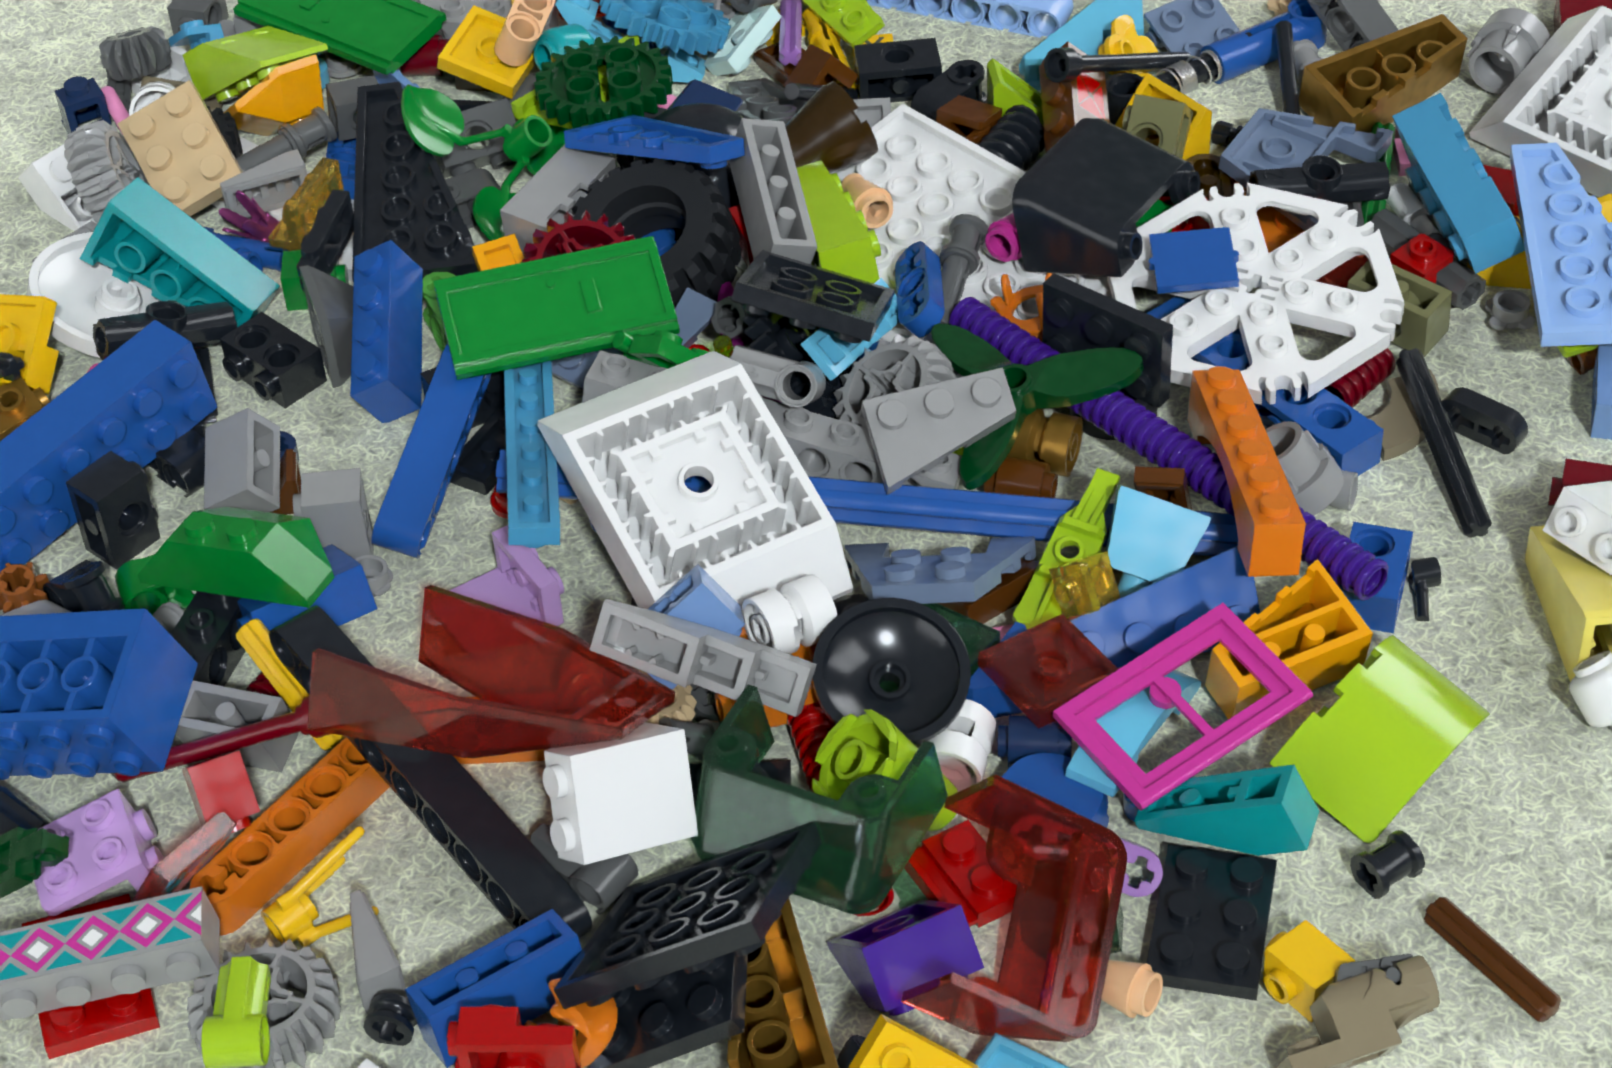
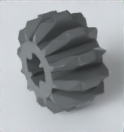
M153 26L147 28L140 27L134 30L129 29L126 32L116 33L114 36L107 37L99 45L102 66L106 69L108 77L116 81L125 79L129 81L134 78L155 74L157 71L164 70L172 62L168 39H165L162 29Z

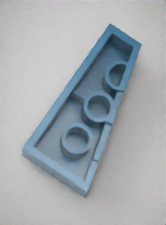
M1439 93L1393 115L1392 118L1411 164V167L1405 169V173L1414 192H1419L1428 214H1433L1443 238L1447 237L1457 260L1461 261L1466 258L1476 274L1525 251L1524 242L1514 215L1491 176L1488 177L1474 147L1470 148L1456 117L1452 119L1448 104L1442 93Z

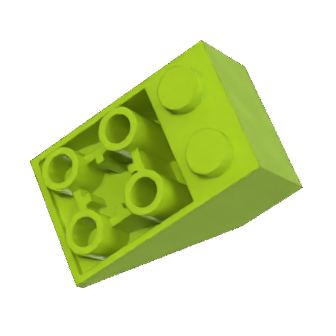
M265 26L202 43L182 54L192 82L202 99L206 100L216 97L217 102L222 103L241 96L240 92L252 89L276 67L315 54L317 56L328 50L326 43L271 26Z

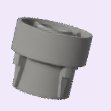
M1506 8L1492 14L1471 43L1472 48L1467 54V57L1470 58L1469 72L1475 83L1486 90L1485 93L1503 94L1548 42L1550 35L1547 28L1536 16L1522 9Z
M1281 422L1265 429L1298 506L1303 508L1304 512L1311 513L1312 515H1316L1324 510L1338 496L1344 484L1343 471L1323 443H1317L1308 430L1303 431L1296 422Z

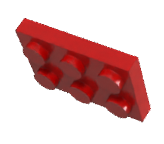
M125 894L68 910L56 916H47L25 922L21 925L24 927L132 901L130 895ZM151 988L134 994H121L90 1001L80 1006H68L38 1013L44 1047L49 1059L160 1028Z

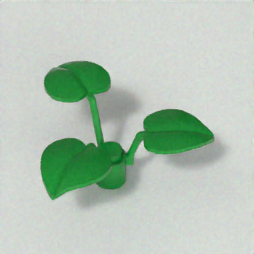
M409 84L405 86L402 92L401 111L406 129L415 143L428 153L444 157L452 152L454 143L459 146H465L504 137L503 150L507 157L516 161L517 164L502 183L501 190L493 186L484 187L477 193L473 201L475 221L485 236L491 241L504 237L505 233L500 209L516 194L510 193L512 183L524 167H527L535 175L565 145L564 131L570 129L548 125L543 118L531 115L526 119H519L512 127L506 124L497 130L463 137L460 134L464 130V118L460 108L451 98L439 91L417 88Z

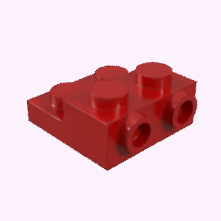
M495 1004L482 1007H460L458 1021L449 1022L447 1034L449 1056H457L455 1068H581L574 1026H559L552 1023L522 1026L518 1007H503Z

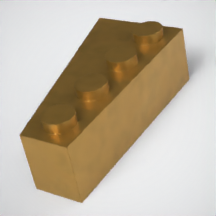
M788 898L781 909V916L773 922L767 932L765 943L757 950L748 954L745 1026L743 1033L732 1036L728 1040L727 1061L729 1068H839L790 899Z

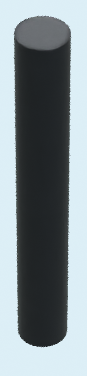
M1280 21L1275 25L1283 112L1301 115L1292 24L1289 21Z
M789 83L786 85L784 93L790 100L808 101L823 85ZM842 87L852 99H858L856 89Z

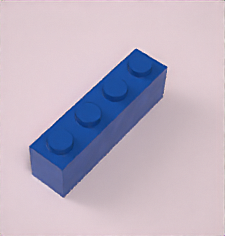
M392 240L354 256L350 396L381 423H389L421 408L422 396L420 373H422L423 269Z

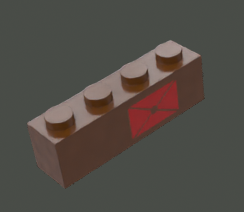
M1068 41L1060 47L1073 48L1081 56L1087 55ZM1044 60L1039 66L1045 153H1047L1081 119L1101 118L1108 122L1110 120L1105 72L1081 73L1074 81L1056 83L1047 77L1044 70Z

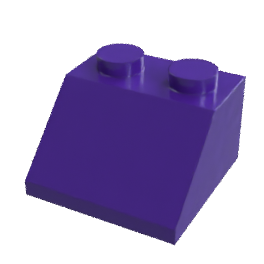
M922 899L826 941L830 952L868 1008L882 1012L888 1011L889 1016L900 1015L917 1008L921 1004L919 997L936 989L939 994L960 989L970 982L969 974L985 968L960 904Z

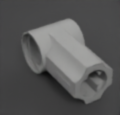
M741 345L734 347L730 359L742 364L759 395L779 400L789 407L799 408L815 402L822 396L826 387L823 371L812 362H798ZM795 371L806 374L810 380L811 390L806 397L796 395L791 389L790 379Z

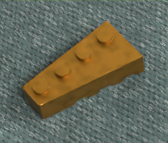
M1440 14L1304 66L1299 94L1300 107L1309 116L1314 117L1313 121L1318 125L1336 127L1340 121L1356 124L1355 131L1371 133L1375 123L1387 124L1394 122L1393 115L1424 101L1457 78L1460 73L1467 37L1444 14Z

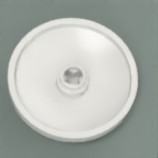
M88 232L61 239L48 246L37 256L30 269L27 296H45L56 301L57 305L50 335L72 349L100 358L96 352L93 340V324H97L98 319L145 313L146 307L149 304L161 300L151 296L152 289L133 279L127 284L112 276L113 269L102 263L97 262L92 266L79 259L93 233Z

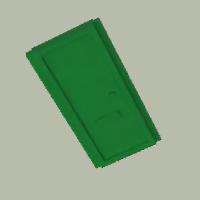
M237 0L238 4L233 8L234 14L264 27L271 26L326 43L328 47L327 52L385 75L393 74L442 28V23L447 20L444 12L413 0Z
M653 236L433 281L457 380L613 348V338L619 331H624L630 335L636 333L640 335H654L656 330L680 334L677 315Z

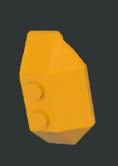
M316 54L276 67L261 82L230 106L224 113L228 111L232 118L235 119L237 130L270 136L278 133L281 129L280 127L286 123L293 125L310 116L311 110L317 106L324 110L320 68Z

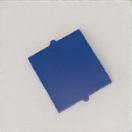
M1229 227L1149 234L1152 256L1149 259V269L1154 270L1157 294L1239 287L1236 263L1239 261V252L1233 250Z

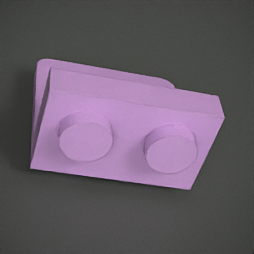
M508 525L492 532L497 568L436 596L432 601L434 613L476 662L487 661L564 623L560 595L564 593V586L559 574L553 567L546 568L539 560L535 548L523 545H508Z
M118 788L38 829L44 828L47 829V832L62 837H69L68 857L56 866L41 867V876L34 880L41 907L49 916L59 915L125 880L131 883L143 899L168 893L165 892L166 885L163 877L170 874L169 868L160 850L156 846H152L151 839L157 837L154 824L143 808L135 811Z

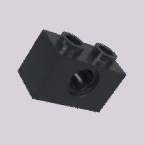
M936 38L854 45L855 73L859 75L857 77L859 99L890 97V103L912 101L915 93L921 86L942 74Z
M109 451L66 481V485L85 549L117 570L124 563L130 561L159 540L160 534L156 523L158 514L150 501L146 486L148 484V477L145 471L136 462H128L114 452Z

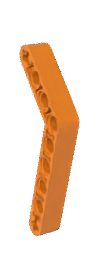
M553 693L404 700L460 764L545 761V750L578 738L577 726L571 723L572 715L561 709L563 700ZM347 737L253 821L251 826L242 831L207 863L191 880L189 889L202 886L220 919L219 936L233 933L244 925L390 787Z

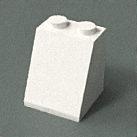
M627 720L544 751L546 767L543 771V785L551 801L553 822L550 826V837L554 848L558 852V858L587 865L698 836L684 729Z

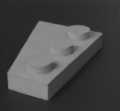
M1003 367L862 400L861 406L887 495L902 487L903 482L921 471L925 473L937 466L941 459L963 446L967 448L1010 422L1016 415L1015 404Z

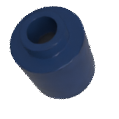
M1009 715V726H998V757H1008V768L1019 759L1035 753H1055L1071 758L1072 737L1053 717Z

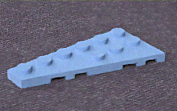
M1557 143L1511 145L1510 163L1541 347L1612 344V222L1608 223L1601 213L1602 205L1595 195L1589 196L1580 184V174Z

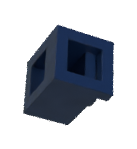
M81 76L72 77L64 82V88L54 91L62 116V125L68 134L76 131L78 124L97 119V121L104 120L112 124L104 94L94 78L87 80Z

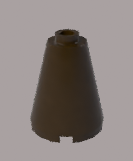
M834 81L823 85L785 124L796 168L822 160L829 173H833L868 160L878 152L877 141L867 120L861 123L854 112L859 107L849 94Z

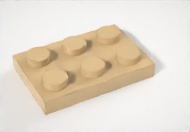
M190 80L117 123L150 186L190 217L223 197L220 187L221 182L243 173L201 95Z

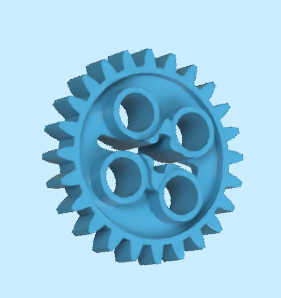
M600 0L599 3L601 6L600 12L606 14L605 19L615 21L614 27L627 29L628 36L638 35L642 37L641 42L652 41L656 43L658 48H668L675 53H678L679 49H683L690 55H693L694 51L703 55H707L708 51L717 53L718 49H723L731 25H728L729 19L723 17V11L713 9V3L702 2L701 0Z

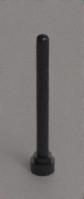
M1053 48L1045 57L1044 70L1052 82H1071L1081 73L1162 69L1181 60L1186 61L1191 55L1186 51L1081 56L1073 48Z

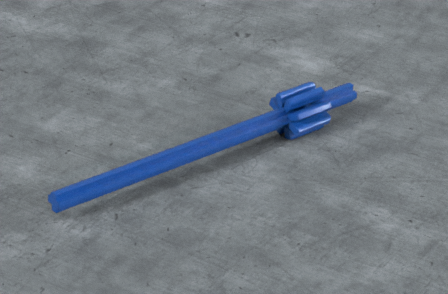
M501 449L496 465V492L507 494L506 450ZM557 462L559 498L579 500ZM691 476L684 481L688 489L697 493L706 492L712 487L710 482L701 476ZM808 476L835 523L999 538L1035 536V541L1049 542L1060 517L1076 507L1081 501L902 485V487L887 495L884 483ZM1109 503L1104 513L1107 538L1102 547L1107 545L1114 503ZM1196 511L1211 517V521L1192 555L1213 557L1238 545L1235 516L1228 513ZM589 519L591 528L596 532L594 526L592 525Z

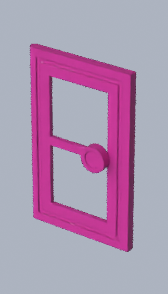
M1221 603L1053 711V718L1133 804L1142 811L1311 699L1313 693L1224 603ZM1220 642L1270 693L1213 729L1181 696V686L1172 678L1164 676L1215 643ZM1150 686L1149 699L1153 705L1162 709L1176 707L1203 737L1146 774L1096 720Z

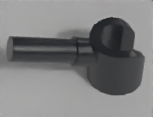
M1436 557L1417 559L1411 563L1412 572L1409 574L1408 582L1416 595L1417 621H1429L1428 587L1440 586L1441 569Z

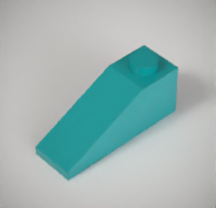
M1293 764L1190 778L1142 811L1138 809L1134 822L1138 829L1260 856L1307 850L1319 810Z

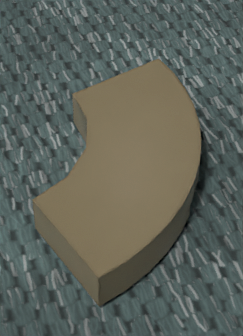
M1429 369L1439 393V387L1436 378L1433 375L1432 371ZM1401 376L1387 380L1386 392L1390 402L1379 414L1368 418L1384 429L1381 449L1383 461L1410 451L1426 438Z

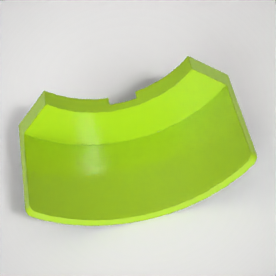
M1394 635L1379 643L1372 650L1371 655L1363 665L1358 663L1335 686L1333 692L1340 698L1330 709L1324 705L1318 713L1313 711L1269 762L1273 767L1294 764L1313 800L1365 843H1372L1380 836L1439 766L1490 715L1485 708Z

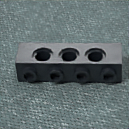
M197 591L170 634L198 663L193 681L225 687L244 655L245 649L236 639V633L239 631L236 620L243 617L237 603L241 598Z

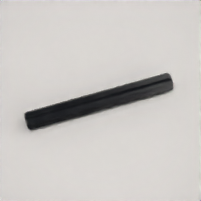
M1417 348L1412 350L1404 349L1399 352L1396 365L1463 532L1470 538L1477 535L1480 537L1488 534V528L1492 522L1425 358Z

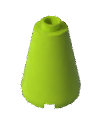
M872 709L864 710L867 714L859 717L849 714L843 717L828 732L815 758V762L822 765L819 781L812 778V789L818 802L827 809L837 814L926 831H938L954 819L959 803V793L956 786L886 716Z

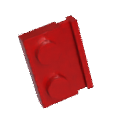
M969 820L923 840L922 846L913 851H910L909 848L901 850V865L928 900L960 904L969 927L976 924L979 928L1025 906L1024 889Z

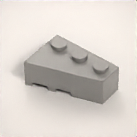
M564 145L500 209L505 236L515 233L524 256L523 249L526 243H534L533 233L535 229L547 232V222L550 218L560 225L563 224L564 215L567 211L572 216H575L572 209L579 197L585 198L589 194L588 187L597 179L602 182L609 177L608 172L616 168L615 158L601 152L565 148Z

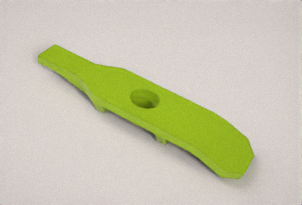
M1097 468L1079 504L1060 517L1029 586L1012 616L1014 624L1016 621L1024 624L1030 636L1041 640L1057 637L1056 626L1068 621L1107 538L1104 513L1119 483L1120 475ZM1067 546H1074L1080 550L1078 555L1073 558H1065L1060 552Z

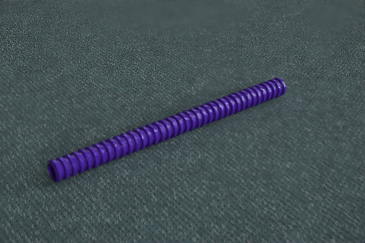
M967 297L961 300L950 315V325L966 329L984 339L1015 364L1028 366L1045 358L1061 354L1057 350L1051 349L1046 343L1041 342L1037 337L1031 336L1029 332L1021 329L1018 325L1010 322L1009 319L1000 316L998 312L991 310L987 305L980 303L974 297ZM1119 390L1097 399L1067 407L1072 409L1074 413L1083 416L1085 420L1093 422L1094 426L1103 429L1106 434L1114 436L1117 441L1125 443L1129 449L1136 450L1138 455L1147 458L1149 462L1158 465V467L1185 468L1188 486H1191L1193 491L1202 494L1204 498L1213 501L1216 506L1224 508L1228 514L1235 516L1228 483L1217 453H1212V450L1204 445L1201 446L1200 442L1190 438L1188 434L1168 424L1163 418L1157 417L1152 411L1146 410L1141 404L1135 403L1132 398L1125 396ZM1299 506L1306 523L1301 561H1306V564L1310 566L1318 559L1337 585H1342L1344 590L1354 593L1355 597L1362 601L1369 600L1375 596L1386 582L1389 569L1387 562L1380 558L1376 559L1373 553L1367 550L1364 551L1362 546L1352 543L1350 538L1340 535L1336 529L1328 527L1325 522L1319 519L1316 520L1314 515L1304 512L1303 508Z

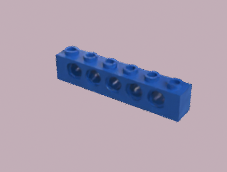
M1175 296L1146 314L1162 319L1192 301V299ZM1239 328L1191 358L1197 362L1228 367L1233 370L1240 369L1242 371L1250 367ZM1302 385L1299 401H1294L1289 390L1279 389L1276 391V403L1271 405L1265 399V391L1261 390L1262 405L1255 404L1259 416H1267L1274 424L1288 421L1298 423L1303 431L1308 430L1317 443H1323L1341 470L1357 472L1359 476L1380 463L1384 429L1325 388L1308 398V392Z

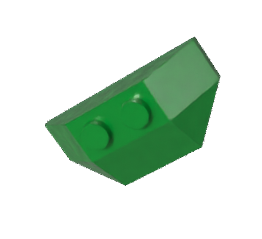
M232 507L192 511L138 574L140 583L306 608L312 606L335 578L310 518Z

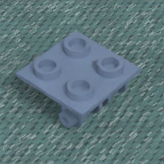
M1174 0L1143 15L1150 25L1148 32L1144 36L1153 41L1155 46L1160 49L1165 47L1168 52L1186 51L1191 56L1200 57V51L1204 46L1240 31L1219 0Z

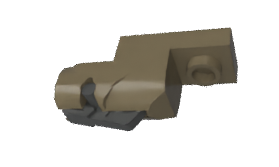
M1402 954L1341 964L1336 969L1334 983L1329 984L1310 1006V1012L1319 1036L1302 1040L1287 1047L1286 1050L1289 1056L1275 1068H1350L1388 1055L1402 1043L1397 1031L1399 1028L1439 1007L1440 999L1437 983L1427 961L1423 956L1417 955L1413 957L1412 954Z

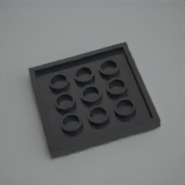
M811 821L627 887L555 987L554 992L562 1007L567 1009L585 1002L587 1006L594 1007L608 1001L618 991L634 986L636 990H644L660 982L669 973L681 969L686 974L694 973L707 967L716 957L733 952L734 956L740 957L757 950L765 943L767 932L773 922L781 916V909L789 896L797 890L796 884L804 871L812 865L811 860L823 842L815 822Z

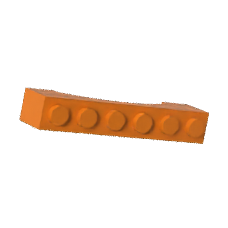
M1217 366L1209 370H1192L1187 421L1194 439L1200 442V444H1212L1223 467L1234 509L1238 534L1237 549L1248 577L1299 575L1306 523L1240 369L1233 370L1228 367Z

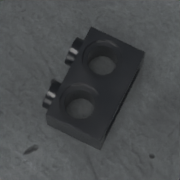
M260 312L220 338L224 354L222 363L227 374L235 381L243 380L252 386L262 399L266 401L272 399L285 409L327 381L321 349L263 312Z

